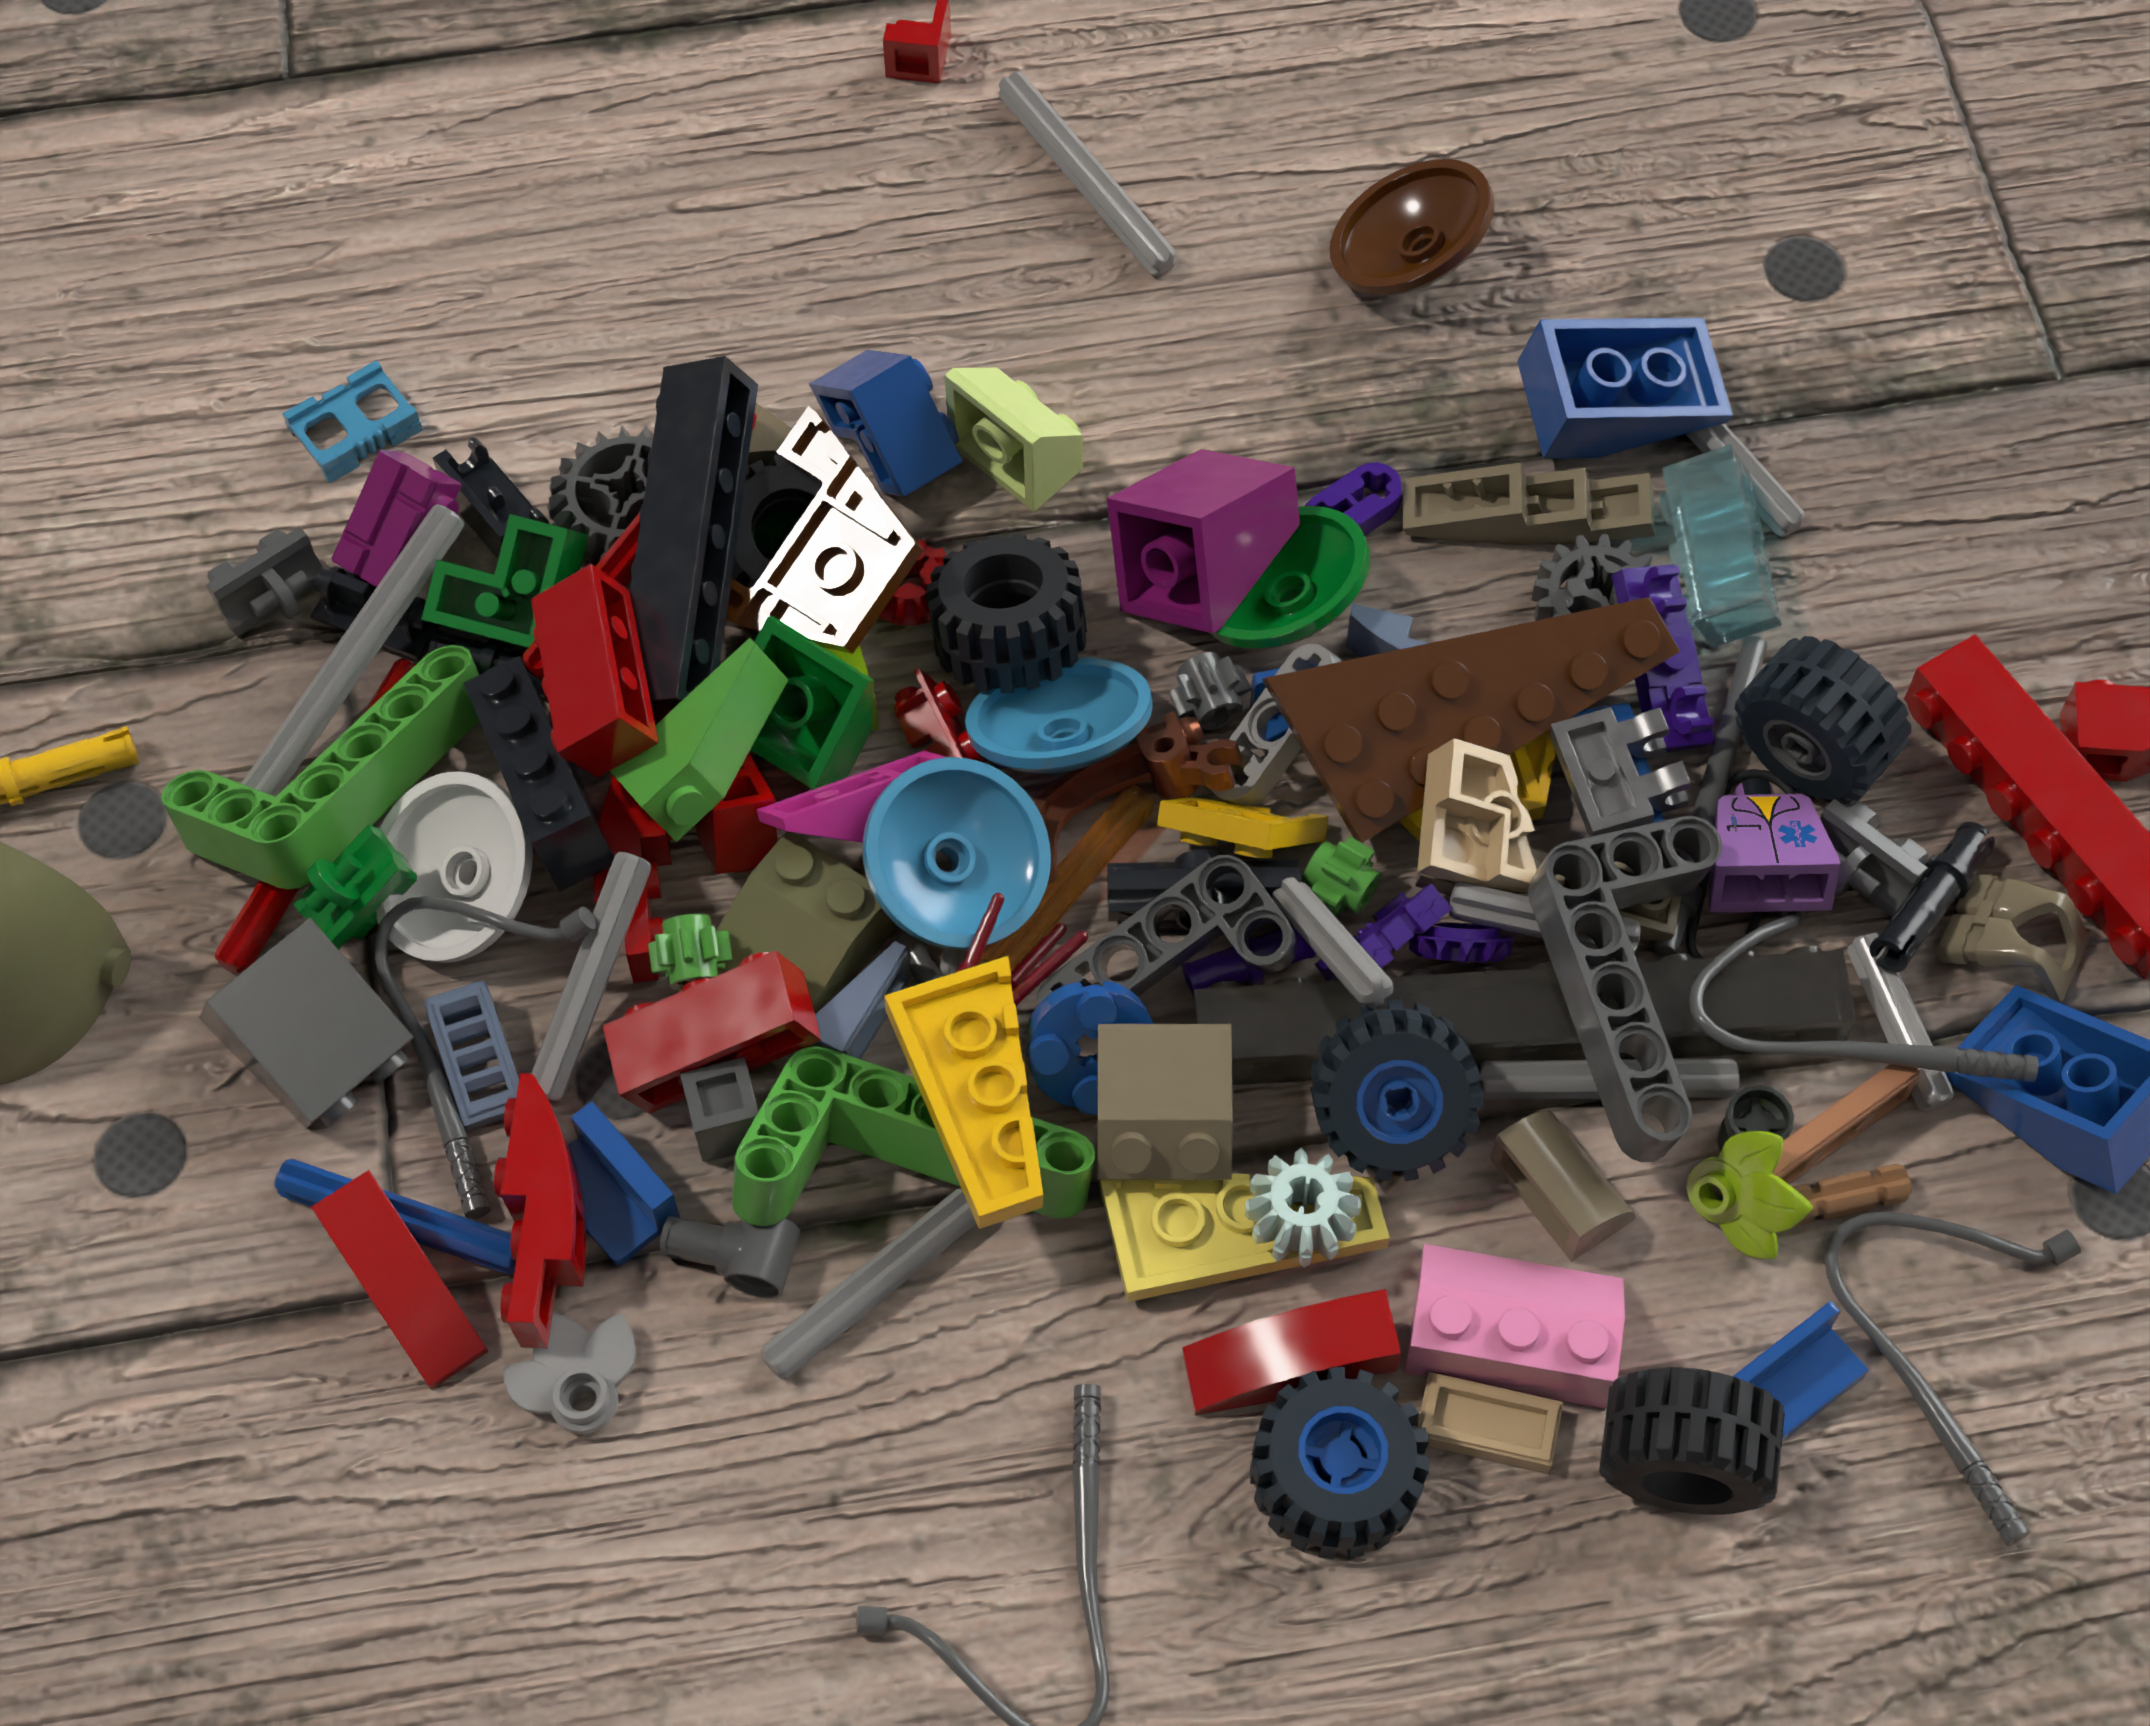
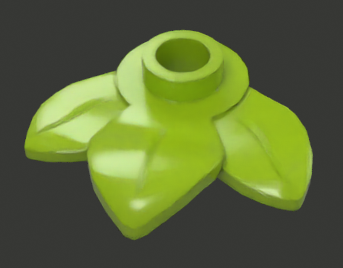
M1764 1131L1742 1132L1730 1137L1725 1142L1718 1157L1707 1158L1692 1168L1687 1178L1686 1189L1689 1201L1698 1214L1711 1222L1718 1223L1729 1243L1737 1250L1753 1258L1775 1259L1778 1256V1242L1775 1232L1791 1229L1812 1211L1813 1206L1797 1190L1780 1177L1772 1174L1782 1155L1783 1138L1777 1134ZM1711 1183L1721 1190L1723 1200L1718 1198L1713 1192Z

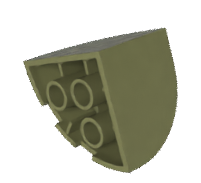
M0 842V1085L28 1077L48 1067L70 1051L96 1022L113 988L119 987L126 979L131 964V950L110 914L98 901L55 869Z

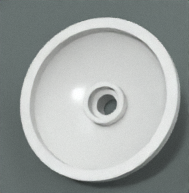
M459 771L437 774L423 780L408 790L392 807L380 829L394 849L403 854L417 874V881L404 895H390L376 910L378 924L380 925L387 912L397 904L408 898L421 896L446 898L466 903L514 920L522 906L530 883L533 853L532 843L511 794L501 785L488 778ZM419 909L402 916L391 928L388 939L399 949L413 957L431 962L450 963L473 957L484 951L500 938L505 931L461 915L441 910Z

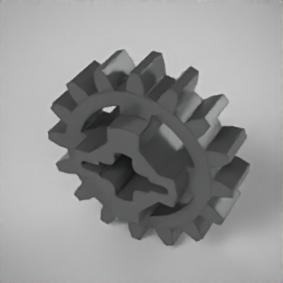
M1602 534L1596 546H1590L1583 535L1577 536L1572 552L1567 547L1558 544L1555 546L1552 561L1543 559L1540 563L1538 576L1534 582L1531 600L1537 602L1534 614L1535 621L1618 604L1612 575L1621 569L1648 567L1651 565L1652 556L1649 553L1637 558L1631 556L1633 542L1629 540L1622 543L1618 549L1610 547L1608 534ZM1572 575H1575V578L1568 579ZM1566 581L1565 588L1559 590L1561 585Z

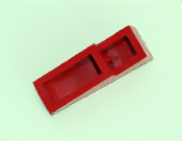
M367 1170L311 1207L431 1390L489 1352L370 1170Z
M1383 1289L1329 1300L1255 1320L1182 1347V1354L1196 1416L1275 1402L1277 1393L1287 1384H1290L1294 1389L1297 1388L1301 1376L1314 1370L1319 1380L1327 1378L1330 1367H1345L1346 1379H1357L1360 1369L1374 1375L1397 1372L1401 1350L1387 1291Z

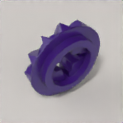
M1436 922L1424 933L1413 932L1414 936L1409 940V950L1417 956H1422L1426 959L1484 963L1487 961L1499 962L1512 954L1513 938L1500 935V928L1473 923Z

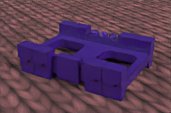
M1431 883L1410 898H1407L1403 892L1398 893L1372 915L1376 921L1375 923L1367 922L1366 930L1361 928L1357 932L1358 937L1352 936L1382 969L1394 959L1390 953L1391 950L1394 952L1402 947L1414 936L1413 932L1415 930L1419 934L1427 931L1452 908ZM1322 959L1314 964L1332 990L1342 985V982Z

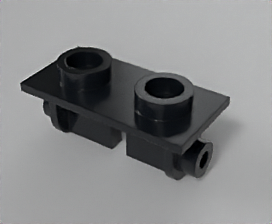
M334 566L330 570L321 568L315 577L314 589L321 592L322 598L310 617L315 621L346 632L377 587L360 578L361 576L345 571L344 568ZM415 597L382 645L383 647L417 660L420 659L434 633L440 626L437 623L421 620L426 603L425 599Z

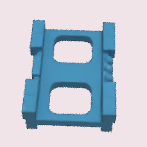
M377 360L347 376L348 384L346 386L340 384L321 395V400L317 401L312 396L283 412L287 429L293 436L296 435L321 468L322 474L329 484L360 467L357 458H367V452L374 454L377 451V446L381 449L386 446L385 441L388 440L391 446L395 447L423 430L417 411L413 406L409 405ZM377 389H385L396 401L398 408L379 420L371 421L367 419L356 405L357 401ZM326 418H335L346 431L347 437L326 450L317 449L305 434L306 430Z

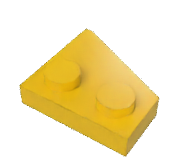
M1187 797L1160 801L1157 826L1181 831L1180 841L1185 843L1215 846L1219 839L1235 843L1234 852L1237 854L1255 858H1271L1273 849L1325 841L1329 816L1309 813L1307 816L1288 818L1270 814L1271 808L1240 805L1218 800Z

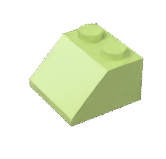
M997 367L952 368L944 375L947 417L953 423L959 437V442L955 444L958 452L1030 510L1035 512L1083 469V435L1080 429L1068 416L1064 414L1057 415L1041 403L1034 391L1026 383L1020 380L1013 381Z

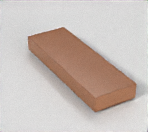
M1893 1064L1886 1066L1783 1141L1780 1161L1772 1174L1780 1177L1789 1185L1904 1103L1919 1078L1920 1070L1914 1067Z

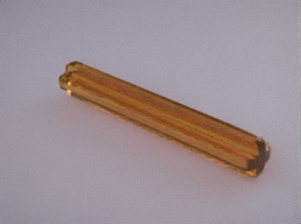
M1136 785L1125 788L1058 865V878L1054 883L1047 885L1043 898L1032 916L1009 936L988 945L983 951L979 965L1008 956L1010 971L1012 972L1038 942L1051 931L1103 871L1107 863H1110L1153 813V798Z

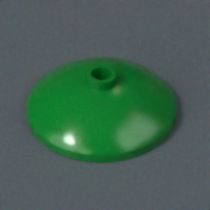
M1299 506L1300 525L1223 627L1215 633L1209 634L1219 641L1232 646L1262 649L1285 646L1301 641L1330 625L1353 602L1369 572L1370 549L1359 525L1348 515L1338 510L1320 506Z

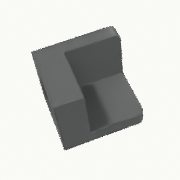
M745 1057L680 1073L702 1161L709 1162L736 1155L740 1143L759 1112Z

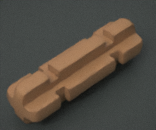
M1896 1163L1876 1168V1174L1872 1175L1869 1171L1864 1170L1816 1181V1187L1812 1189L1807 1183L1793 1186L1813 1206L1812 1211L1793 1227L1815 1222L1814 1217L1818 1215L1823 1220L1875 1209L1874 1203L1878 1202L1884 1207L1905 1202L1912 1193L1911 1182L1905 1167Z

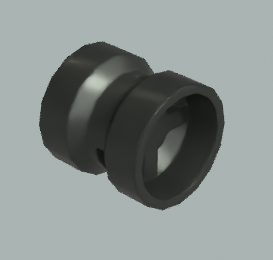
M1756 1085L1740 1090L1730 1101L1726 1115L1719 1127L1717 1136L1719 1151L1721 1152L1725 1142L1730 1137L1743 1131L1770 1132L1781 1136L1784 1141L1789 1137L1793 1128L1794 1114L1791 1104L1783 1094L1771 1087Z

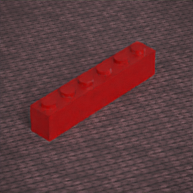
M1976 634L1917 667L1904 698L1914 720L1923 728L1930 729L1947 749L1949 759L1955 768L1972 778L1986 795L1992 811L2000 819L2008 821L2026 841L2033 859L2040 866L2049 868L2067 889L2068 896L2073 901L2075 908L2081 914L2090 916L2109 938L2110 946L2115 955L2125 964L2132 965L2144 980L2149 978L2150 832Z

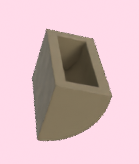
M1544 1110L1533 1113L1497 1134L1491 1161L1571 1262L1634 1221L1635 1214L1552 1111Z

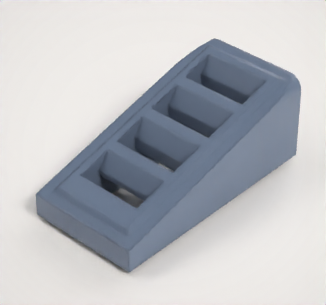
M896 941L893 942L815 1015L822 1040L807 1047H824L859 1059L863 1057L888 1016L885 1011L884 995L903 990L911 978L906 946Z
M477 981L427 998L424 1001V1005L466 1132L504 1119L508 1098H516L519 1078L487 982ZM488 1033L490 1034V1040L454 1051L453 1045ZM498 1058L499 1065L462 1076L461 1070ZM506 1082L508 1090L473 1102L470 1101L469 1093Z

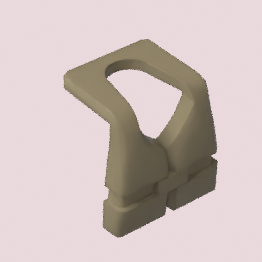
M1974 873L1973 886L1964 898L1960 899L1959 897L1955 906L1958 914H1953L1937 946L1936 952L1943 963L1967 964L1968 961H1978L1979 965L2033 967L2049 999L2062 1002L2065 999L2089 942V935L2073 901L2067 894L2013 878L1999 881L1997 875ZM2053 911L2057 912L2067 942V952L2063 965L2060 967L2048 952L2024 940L2017 928L2039 915Z

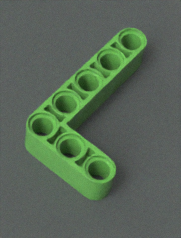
M450 645L433 650L426 655L276 797L204 770L188 771L175 777L163 789L161 799L186 849L193 854L278 888L295 889L310 884L307 870L315 861L325 859L333 862L368 824L373 825L479 722L463 684L479 675L470 651L463 646Z
M814 1046L796 1051L789 1058L740 1143L735 1155L732 1206L740 1219L752 1225L768 1226L783 1221L791 1212L829 1142L960 1186L914 1077L829 1048ZM1032 1117L1043 1188V1208L1034 1210V1212L1054 1218L1072 1217L1080 1213L1087 1204L1096 1153L1094 1146L1086 1136L1076 1131Z

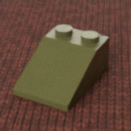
M787 831L748 876L716 931H729L733 961L725 963L726 969L718 970V975L738 967L744 958L752 954L776 950L804 971L816 1015L861 972L895 931V923L879 905L865 877L799 834ZM793 1053L767 1064L778 1071Z

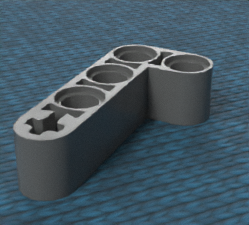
M1217 855L1205 861L1050 975L1040 986L1037 994V1006L1049 994L1064 985L1081 982L1083 987L1092 985L1084 978L1090 971L1094 979L1102 986H1104L1102 981L1115 982L1128 988L1138 997L1223 934L1226 935L1244 961L1254 970L1263 973H1276L1286 968L1293 961L1298 949L1297 936L1285 915L1251 869L1239 858L1231 855ZM1227 873H1234L1243 877L1244 890L1236 901L1230 904H1220L1212 899L1211 889L1218 877ZM1182 911L1190 915L1191 929L1183 940L1176 943L1162 941L1159 935V927L1162 920L1168 914ZM1262 925H1274L1283 932V941L1280 948L1269 956L1255 955L1249 949L1251 934ZM1121 950L1135 951L1139 964L1136 973L1125 981L1116 982L1110 980L1107 973V965L1110 958Z

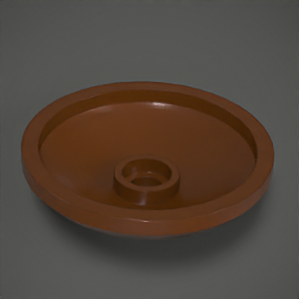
M1452 159L1424 161L1389 174L1370 186L1355 199L1338 221L1332 234L1329 249L1331 263L1336 273L1348 287L1372 295L1404 294L1439 281L1463 264L1476 250L1485 236L1494 213L1495 201L1492 188L1484 174L1475 166Z

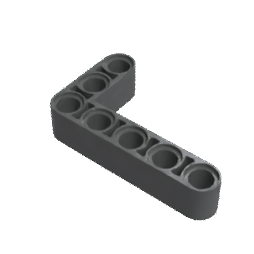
M1683 816L1562 843L1555 846L1549 852L1531 879L1528 888L1532 910L1615 1140L1623 1153L1631 1159L1642 1163L1655 1162L1668 1153L1689 1129L1692 1111L1618 909L1685 895L1699 885L1719 859L1722 842L1715 827L1708 821L1696 816ZM1674 849L1685 851L1690 855L1694 863L1684 861L1677 855ZM1614 862L1626 864L1632 869L1635 876L1624 874L1617 868ZM1554 875L1568 878L1576 890H1570L1560 885ZM1575 933H1581L1590 937L1598 949L1585 947L1579 942ZM1597 993L1610 995L1615 999L1620 1010H1614L1605 1006L1600 1001ZM1619 1053L1632 1055L1639 1062L1642 1071H1635L1627 1067L1621 1060ZM1646 1113L1658 1119L1664 1128V1133L1652 1131L1647 1127L1642 1119V1114Z

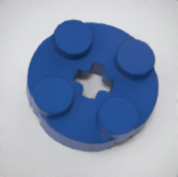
M1102 981L1104 986L1089 985L1085 987L1082 986L1081 982H1076L1058 988L1044 998L1029 1018L1026 1030L1028 1035L1027 1052L1025 1051L1027 1064L1039 1088L1054 1101L1065 1106L1076 1107L1084 1114H1098V1053L1080 1056L1079 1054L1082 1050L1077 1041L1084 1035L1091 1039L1098 1038V1024H1154L1142 1001L1131 990L1115 982Z

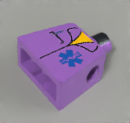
M1751 778L1737 786L1735 795H1724L1718 799L1714 827L1721 837L1722 850L1719 859L1710 869L1709 912L1832 910L1840 860L1809 797L1803 794H1774L1770 782L1762 778Z

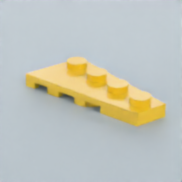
M1008 956L884 995L885 1011L978 1228L981 1229L1043 1208V1188L1033 1121L1030 1116L1027 1080L1020 1048L1016 1005L1013 1000Z

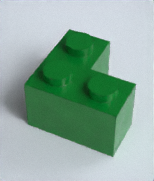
M509 514L495 574L436 559L421 620L529 648L535 640L533 629L536 626L531 599L581 569L589 536L570 529Z

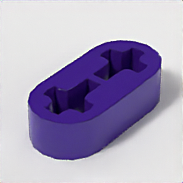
M1378 462L1366 463L1313 496L1305 506H1320L1338 510L1352 518L1359 525L1364 536H1366L1397 513L1401 500L1402 481L1396 470L1390 466ZM1367 487L1372 492H1378L1383 489L1385 490V497L1381 499L1374 493L1363 499L1364 488Z

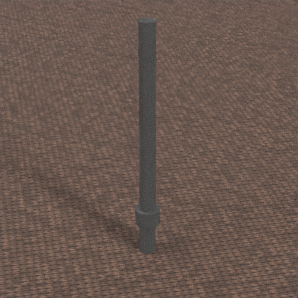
M1748 636L1743 640L1714 738L1715 742L1712 745L1692 816L1702 818L1713 826L1717 802L1725 794L1742 736V731L1738 728L1735 719L1738 715L1734 709L1735 702L1738 700L1741 692L1760 672L1768 646L1765 640L1756 636ZM1681 850L1680 858L1694 863L1690 855ZM1700 885L1693 891L1682 895L1675 935L1671 940H1655L1653 952L1656 955L1667 959H1673L1678 956L1688 919L1694 918L1697 914L1703 893Z

